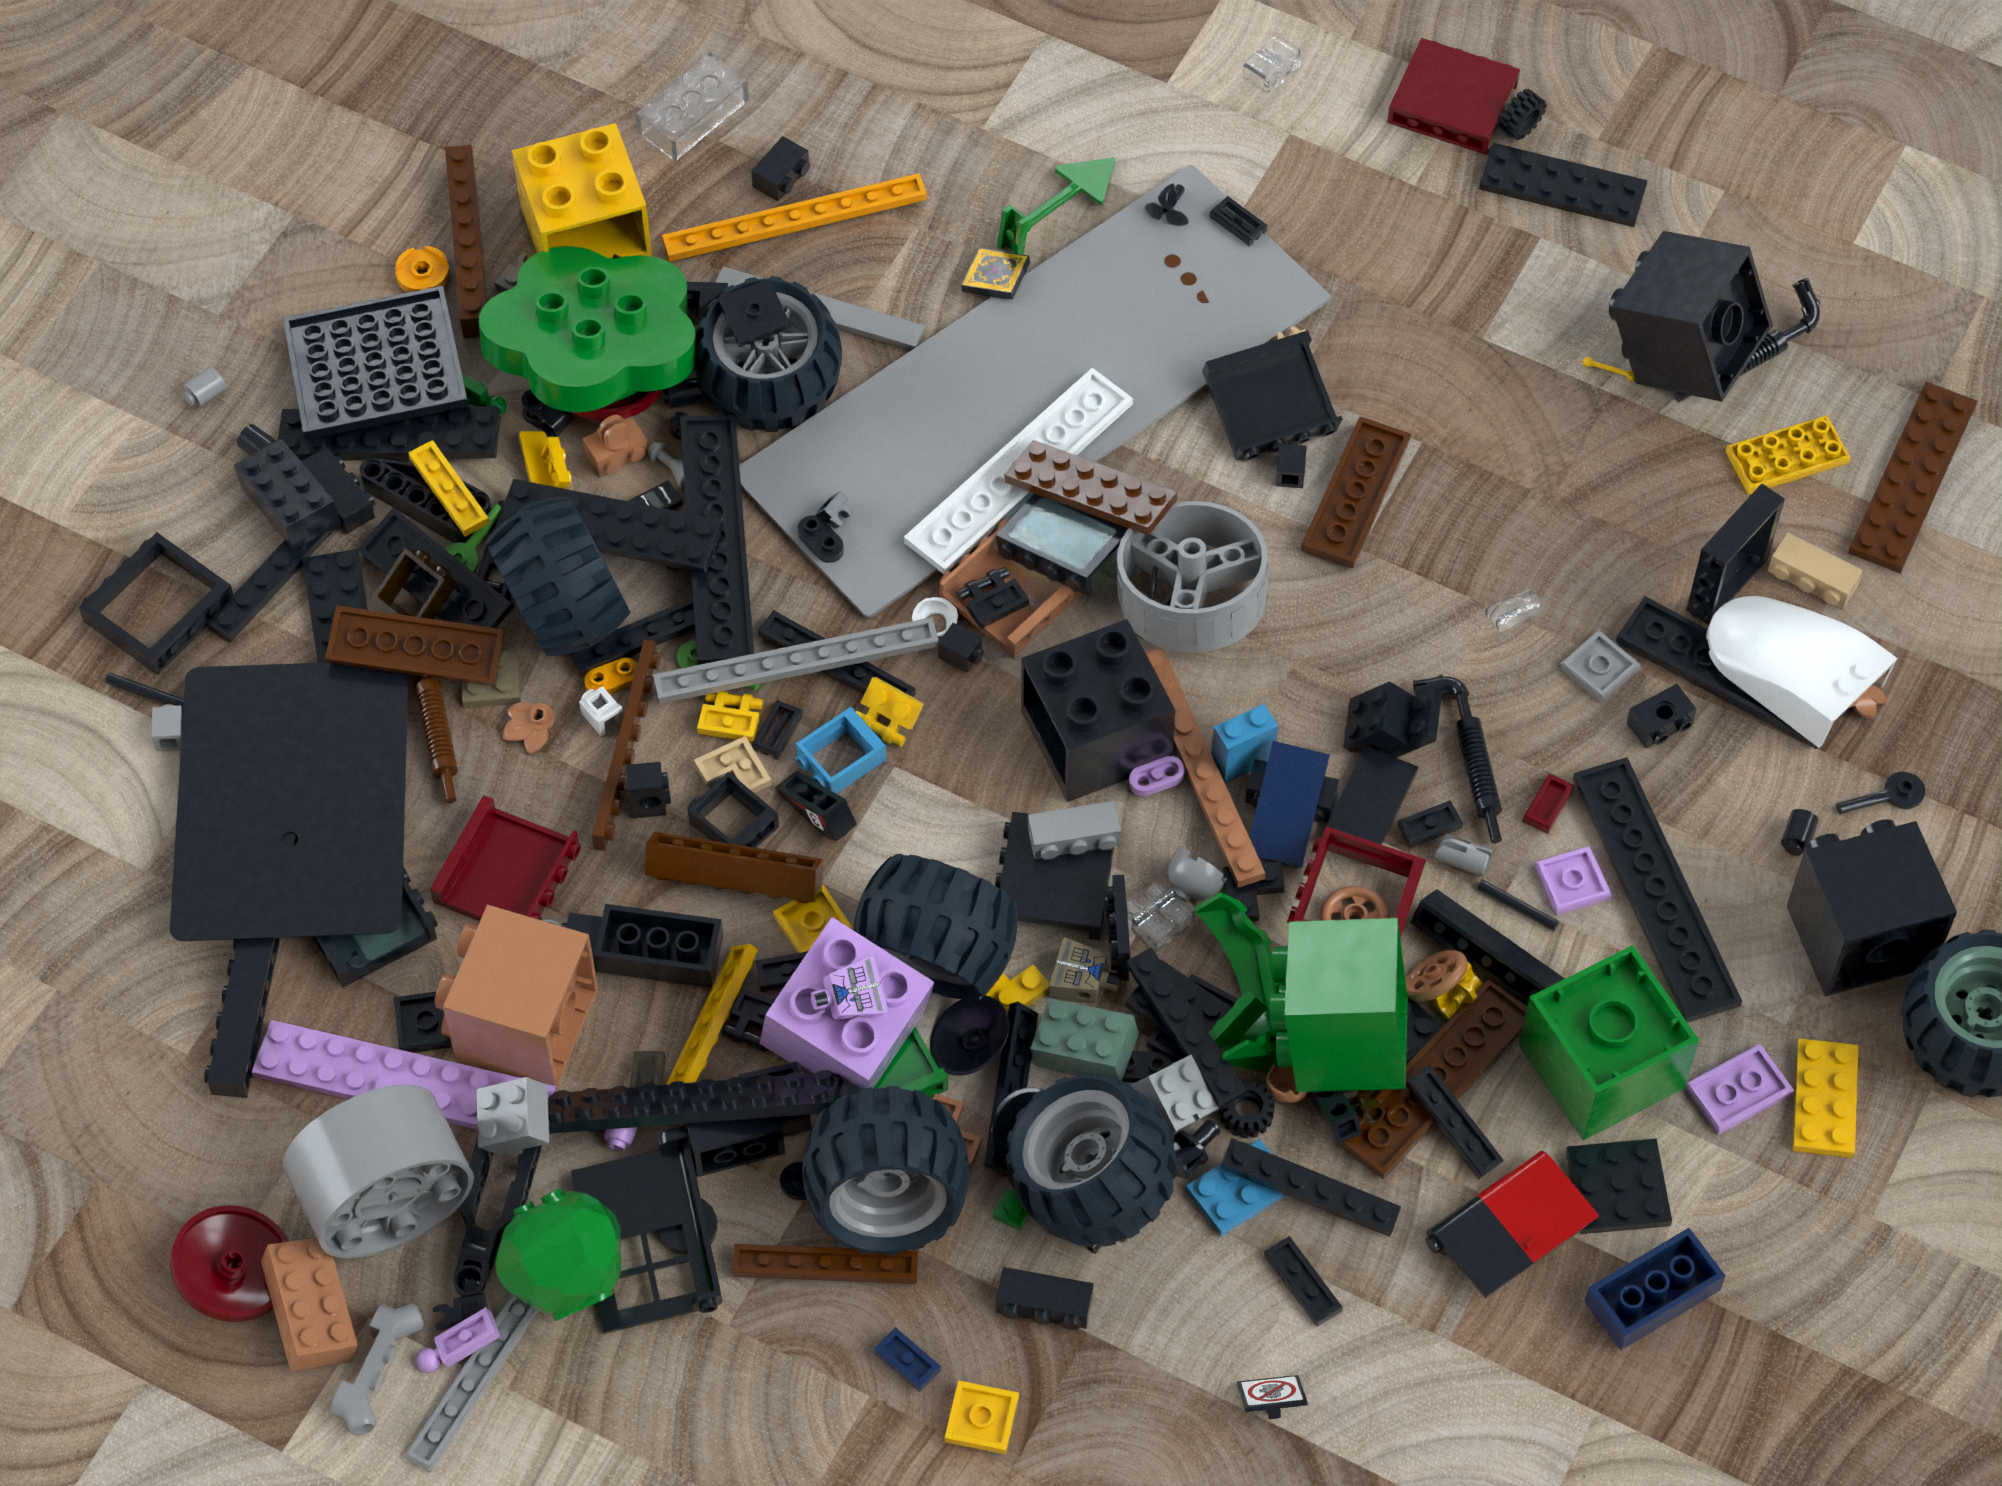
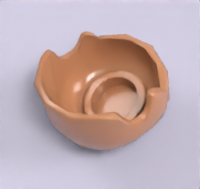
M1275 1064L1272 1065L1265 1078L1266 1090L1272 1092V1097L1280 1103H1296L1303 1100L1308 1092L1296 1091L1293 1068H1278Z

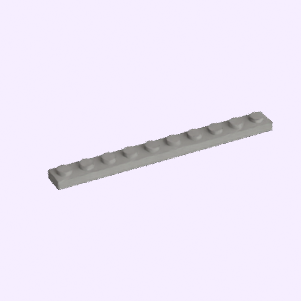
M931 617L653 674L659 704L935 648L938 647L939 641L933 618Z

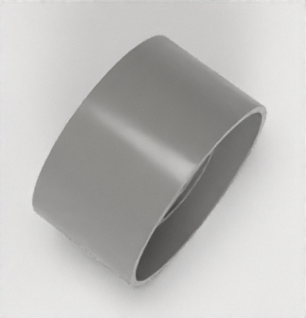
M394 1085L371 1090L334 1106L313 1120L295 1137L289 1145L283 1160L284 1171L321 1248L327 1254L338 1258H361L380 1254L424 1235L457 1210L467 1198L474 1182L473 1172L434 1095L429 1090L415 1085Z

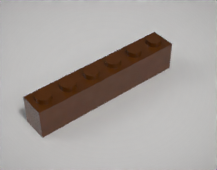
M654 832L646 842L645 875L654 876L658 880L673 879L688 885L704 884L710 885L714 889L729 888L738 890L743 894L759 893L765 894L769 898L778 899L784 897L795 899L799 903L815 902L822 891L823 859Z

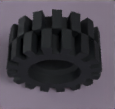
M1524 89L1523 92L1517 93V97L1514 96L1511 99L1512 102L1506 105L1507 109L1502 112V117L1499 119L1500 128L1517 140L1525 138L1526 134L1529 135L1531 129H1535L1538 126L1536 125L1537 122L1542 120L1541 116L1546 112V101L1530 89Z
M1242 1079V1084L1247 1090L1246 1095L1221 1108L1220 1119L1222 1123L1225 1122V1129L1227 1131L1231 1128L1233 1129V1135L1238 1136V1133L1241 1132L1243 1133L1242 1138H1248V1133H1252V1137L1255 1138L1258 1137V1131L1264 1134L1267 1131V1126H1271L1272 1119L1274 1118L1275 1100L1272 1099L1273 1094L1270 1090L1266 1092V1085L1263 1083L1258 1087L1256 1080H1252V1084L1249 1085L1247 1084V1079ZM1240 1101H1252L1257 1104L1259 1112L1253 1117H1243L1237 1113L1236 1105Z

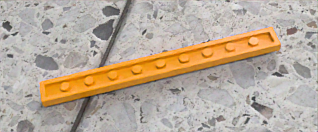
M920 173L663 234L662 241L668 260L672 262L927 200V192Z

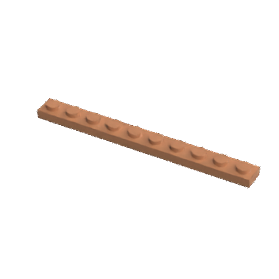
M1158 648L1145 652L1176 710L1173 745L1184 764L1185 772L1237 887L1264 880L1265 871L1164 649Z

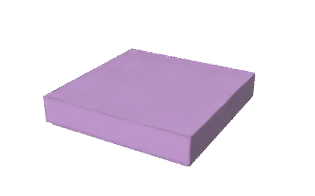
M1590 846L1535 862L1534 867L1556 916L1611 899L1612 894Z

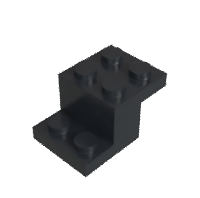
M1388 681L1350 698L1343 748L1353 752L1373 744L1389 755L1398 758L1435 742L1437 739L1442 692L1433 687L1413 696Z

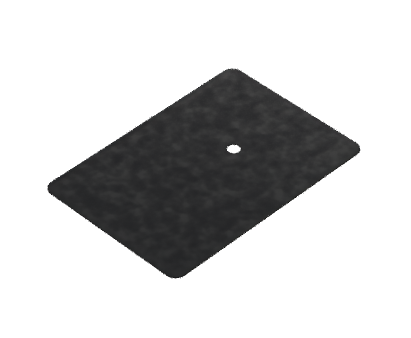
M328 662L196 667L187 673L184 688L170 933L174 939L178 941L389 934L400 927L402 923L409 674ZM295 833L298 836V842L295 845L285 846L281 843V838L284 834Z

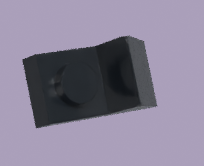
M687 282L688 308L699 307L700 321L708 305L713 299L717 300L720 297L722 291L728 287V283Z

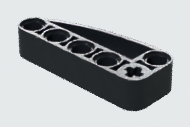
M370 458L362 462L359 471L363 488L372 496L394 507L452 543H466L472 534L466 537L463 535L414 464ZM462 481L487 515L492 509L489 496L482 490Z

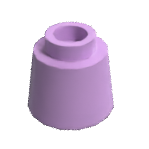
M638 1127L606 1129L604 1140L608 1142L607 1147L617 1151H624L625 1147L631 1145Z

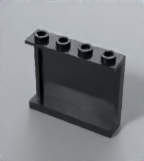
M1308 330L1205 362L1202 372L1236 460L1242 458L1251 460L1267 450L1277 452L1279 451V443L1288 444L1296 442V444H1303L1311 440L1312 436L1318 434L1328 436L1335 433L1343 419L1342 416L1336 417L1309 347L1312 339Z
M1012 812L1011 822H1005L1003 839L1008 841L1007 847H1001L999 864L1003 865L1002 873L997 872L995 886L1008 893V896L1017 903L1018 921L1088 930L1089 939L1100 941L1114 847L1108 850L1100 848L1087 850L1077 855L1071 853L1063 854L1052 859H1034L1028 832L1029 814Z

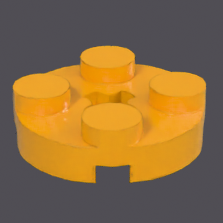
M423 246L424 249L415 250L414 247L403 252L397 259L395 266L396 279L399 286L406 292L438 286L444 287L450 277V269L443 252L431 246ZM428 268L426 273L418 274L417 269L423 270Z

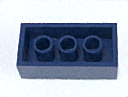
M1687 1228L1590 1286L1585 1303L1621 1351L1719 1292L1726 1275L1692 1230Z

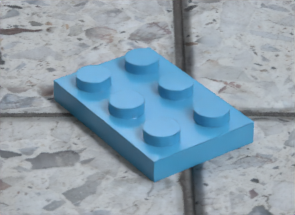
M1260 1139L1251 1144L1253 1147L1271 1153ZM1220 1165L1186 1185V1192L1221 1237L1286 1196L1220 1169Z

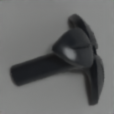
M1173 183L1169 184L1158 196L1161 205L1154 202L1148 203L1145 206L1147 213L1157 220H1160L1163 214H1165L1167 222L1172 225L1182 226L1188 224L1187 216L1181 211L1174 210V206L1184 193L1185 188L1180 184L1176 186Z

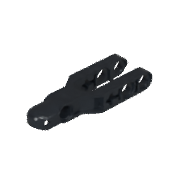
M477 1137L469 1164L473 1172L474 1182L467 1198L460 1205L461 1214L467 1229L454 1273V1286L456 1292L461 1297L483 1293L489 1272L494 1265L504 1228L514 1217L512 1210L527 1203L542 1145L523 1149V1153L519 1154V1167L515 1181H511L502 1216L493 1223L491 1230H484L476 1224L475 1219L494 1153L478 1148Z

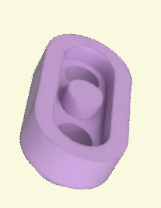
M1167 756L1137 767L1130 773L1129 787L1134 794L1145 797L1177 786L1184 778V764L1176 757ZM1171 772L1174 776L1169 777L1165 774ZM1146 782L1148 785L1141 786L1139 783Z

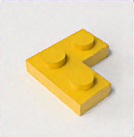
M1032 965L1012 980H1009L1003 973L986 996L998 1000L1008 1015L1009 1004L1018 1001L1029 1007L1049 993L1050 983Z

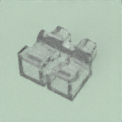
M1154 882L1145 891V897L1150 903L1144 907L1137 899L1131 900L1127 904L1128 919L1132 922L1131 931L1148 949L1152 947L1155 953H1157L1171 942L1173 937L1176 938L1195 923L1196 911L1189 901L1185 903L1177 896L1172 886L1166 890L1160 884Z

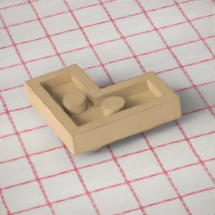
M746 736L694 759V765L707 787L715 779L722 778L727 772H730L754 793L772 786L770 776Z

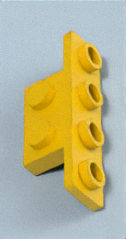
M520 431L518 438L529 482L563 489L570 487L571 473L566 468V454L564 448H561L559 437L547 438L546 433L543 431Z

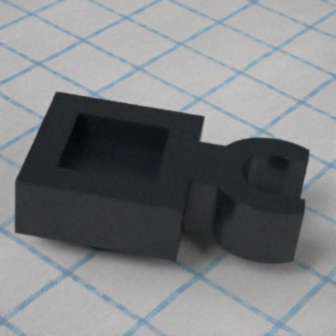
M485 1293L454 1298V1307H450L447 1304L435 1306L433 1312L442 1311L446 1314V1321L438 1322L435 1325L437 1329H444L454 1321H457L458 1324L485 1307L488 1309Z

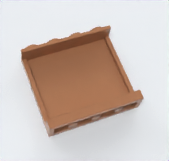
M1006 518L998 525L995 533L990 537H984L972 554L968 553L960 560L956 569L952 572L948 571L943 575L939 582V597L951 602L957 608L958 613L1015 658L1082 593L1075 592L1057 581H1051L1046 576L1034 570H1028L1023 565L1007 560L998 554L996 534L1009 521ZM1020 525L1009 534L1010 537L1063 561ZM1006 567L1010 577L1004 579V582L1006 583L1015 578L1030 599L1029 605L980 629L966 609L967 602L972 599L968 597L960 601L956 591L963 588L964 584L971 580L977 581L985 577L986 573L993 569L997 571ZM990 586L982 590V592L984 594L994 588Z

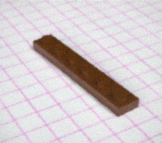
M734 1244L733 1277L917 1284L918 1251L907 1250L898 1252V1254L886 1255V1253L874 1252L871 1254L861 1253L854 1248Z

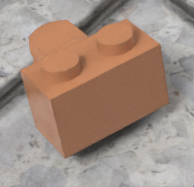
M612 415L601 422L597 432L582 438L584 455L599 477L615 473L621 467L631 462H637L648 455L647 438L632 417L623 419L620 415Z

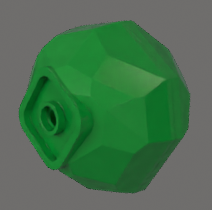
M561 1188L541 1197L542 1203L534 1206L533 1201H530L512 1210L514 1217L504 1228L495 1261L496 1273L507 1291L543 1314L552 1316L554 1321H558L610 1297L614 1293L613 1288L621 1275L622 1257L621 1231L615 1214L599 1200L586 1193L578 1191L563 1193Z

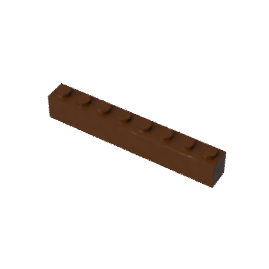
M472 145L445 147L459 313L463 339L480 337L479 315L487 303V291Z

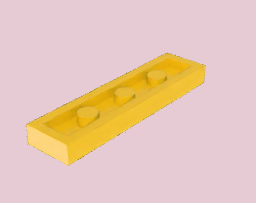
M433 440L408 453L411 462L465 537L489 524L488 516Z

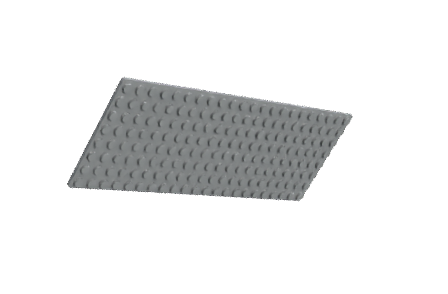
M1188 165L1026 273L1013 300L998 297L989 298L739 465L741 488L865 618H872L939 571L904 543V536L1091 368L1095 369L1133 398V405L1077 455L1093 462H1098L1208 386L1202 372L1206 361L1273 341L1277 338L1278 332L1285 333L1290 327L1295 326L1330 301V294L1266 233H1261L1258 240L1254 239L1253 244L1249 247L1210 218V211L1227 196L1195 166ZM1173 183L1175 186L1180 184L1185 188V191L1174 206V210L1183 212L1187 216L1189 223L1182 226L1172 225L1167 222L1165 214H1163L1160 220H1157L1147 213L1145 206L1151 202L1161 205L1158 200L1160 192L1169 184ZM1225 206V208L1229 210L1231 213H1233L1234 215L1236 214L1231 209ZM1243 219V221L1246 224H1248L1253 229H1256L1254 226H1252L1250 223ZM1170 254L1177 255L1181 259L1180 265L1175 268L1168 267L1165 264L1166 256ZM1186 272L1195 274L1197 278L1196 283L1193 285L1183 284L1181 282L1182 274ZM1203 290L1209 303L1199 302L1197 299L1198 292ZM841 491L848 497L846 503L852 510V514L845 518L841 513H838L839 519L844 524L838 528L829 526L842 539L844 553L838 561L826 563L821 561L800 540L798 524L802 518L815 515L829 497ZM1021 505V506H1020L1012 515H1010L1007 519L1009 520L1023 505ZM828 543L825 546L831 547L833 544Z

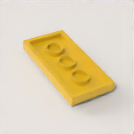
M1798 1038L1792 1151L1853 1158L1856 1134L1858 1045Z

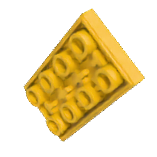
M1827 415L1728 445L1725 450L1748 494H1752L1761 484L1771 488L1849 464L1850 456Z

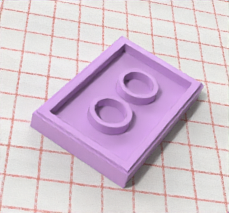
M1761 1044L1687 1082L1685 1090L1717 1135L1793 1095L1794 1089Z

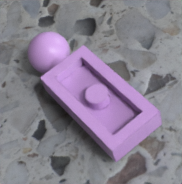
M485 1307L434 1338L437 1346L436 1349L425 1348L417 1354L416 1365L418 1369L425 1373L434 1372L439 1367L441 1360L444 1365L450 1367L501 1337L492 1312Z

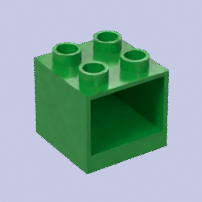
M1398 918L1289 922L1288 946L1273 947L1272 952L1274 982L1286 983V985L1279 986V993H1271L1270 995L1272 1030H1287V1032H1277L1276 1054L1278 1068H1293L1297 1092L1406 1089L1408 992Z
M1631 945L1530 996L1519 1046L1584 1141L1685 1089L1700 1040L1634 945Z

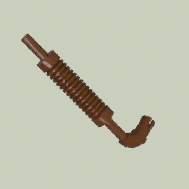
M420 676L421 681L415 687L423 720V728L425 729V738H427L426 743L434 778L441 779L445 802L449 804L456 801V794L452 777L457 774L458 767L452 745L441 683L439 680L432 679L431 677Z

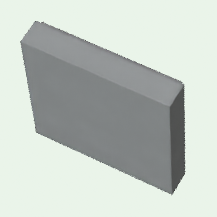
M1597 630L1560 663L1559 669L1602 703L1640 669L1641 664L1601 631Z

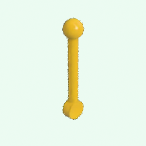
M1591 357L1583 359L1585 367H1597L1627 376L1628 380L1635 381L1632 369L1626 371L1593 361Z

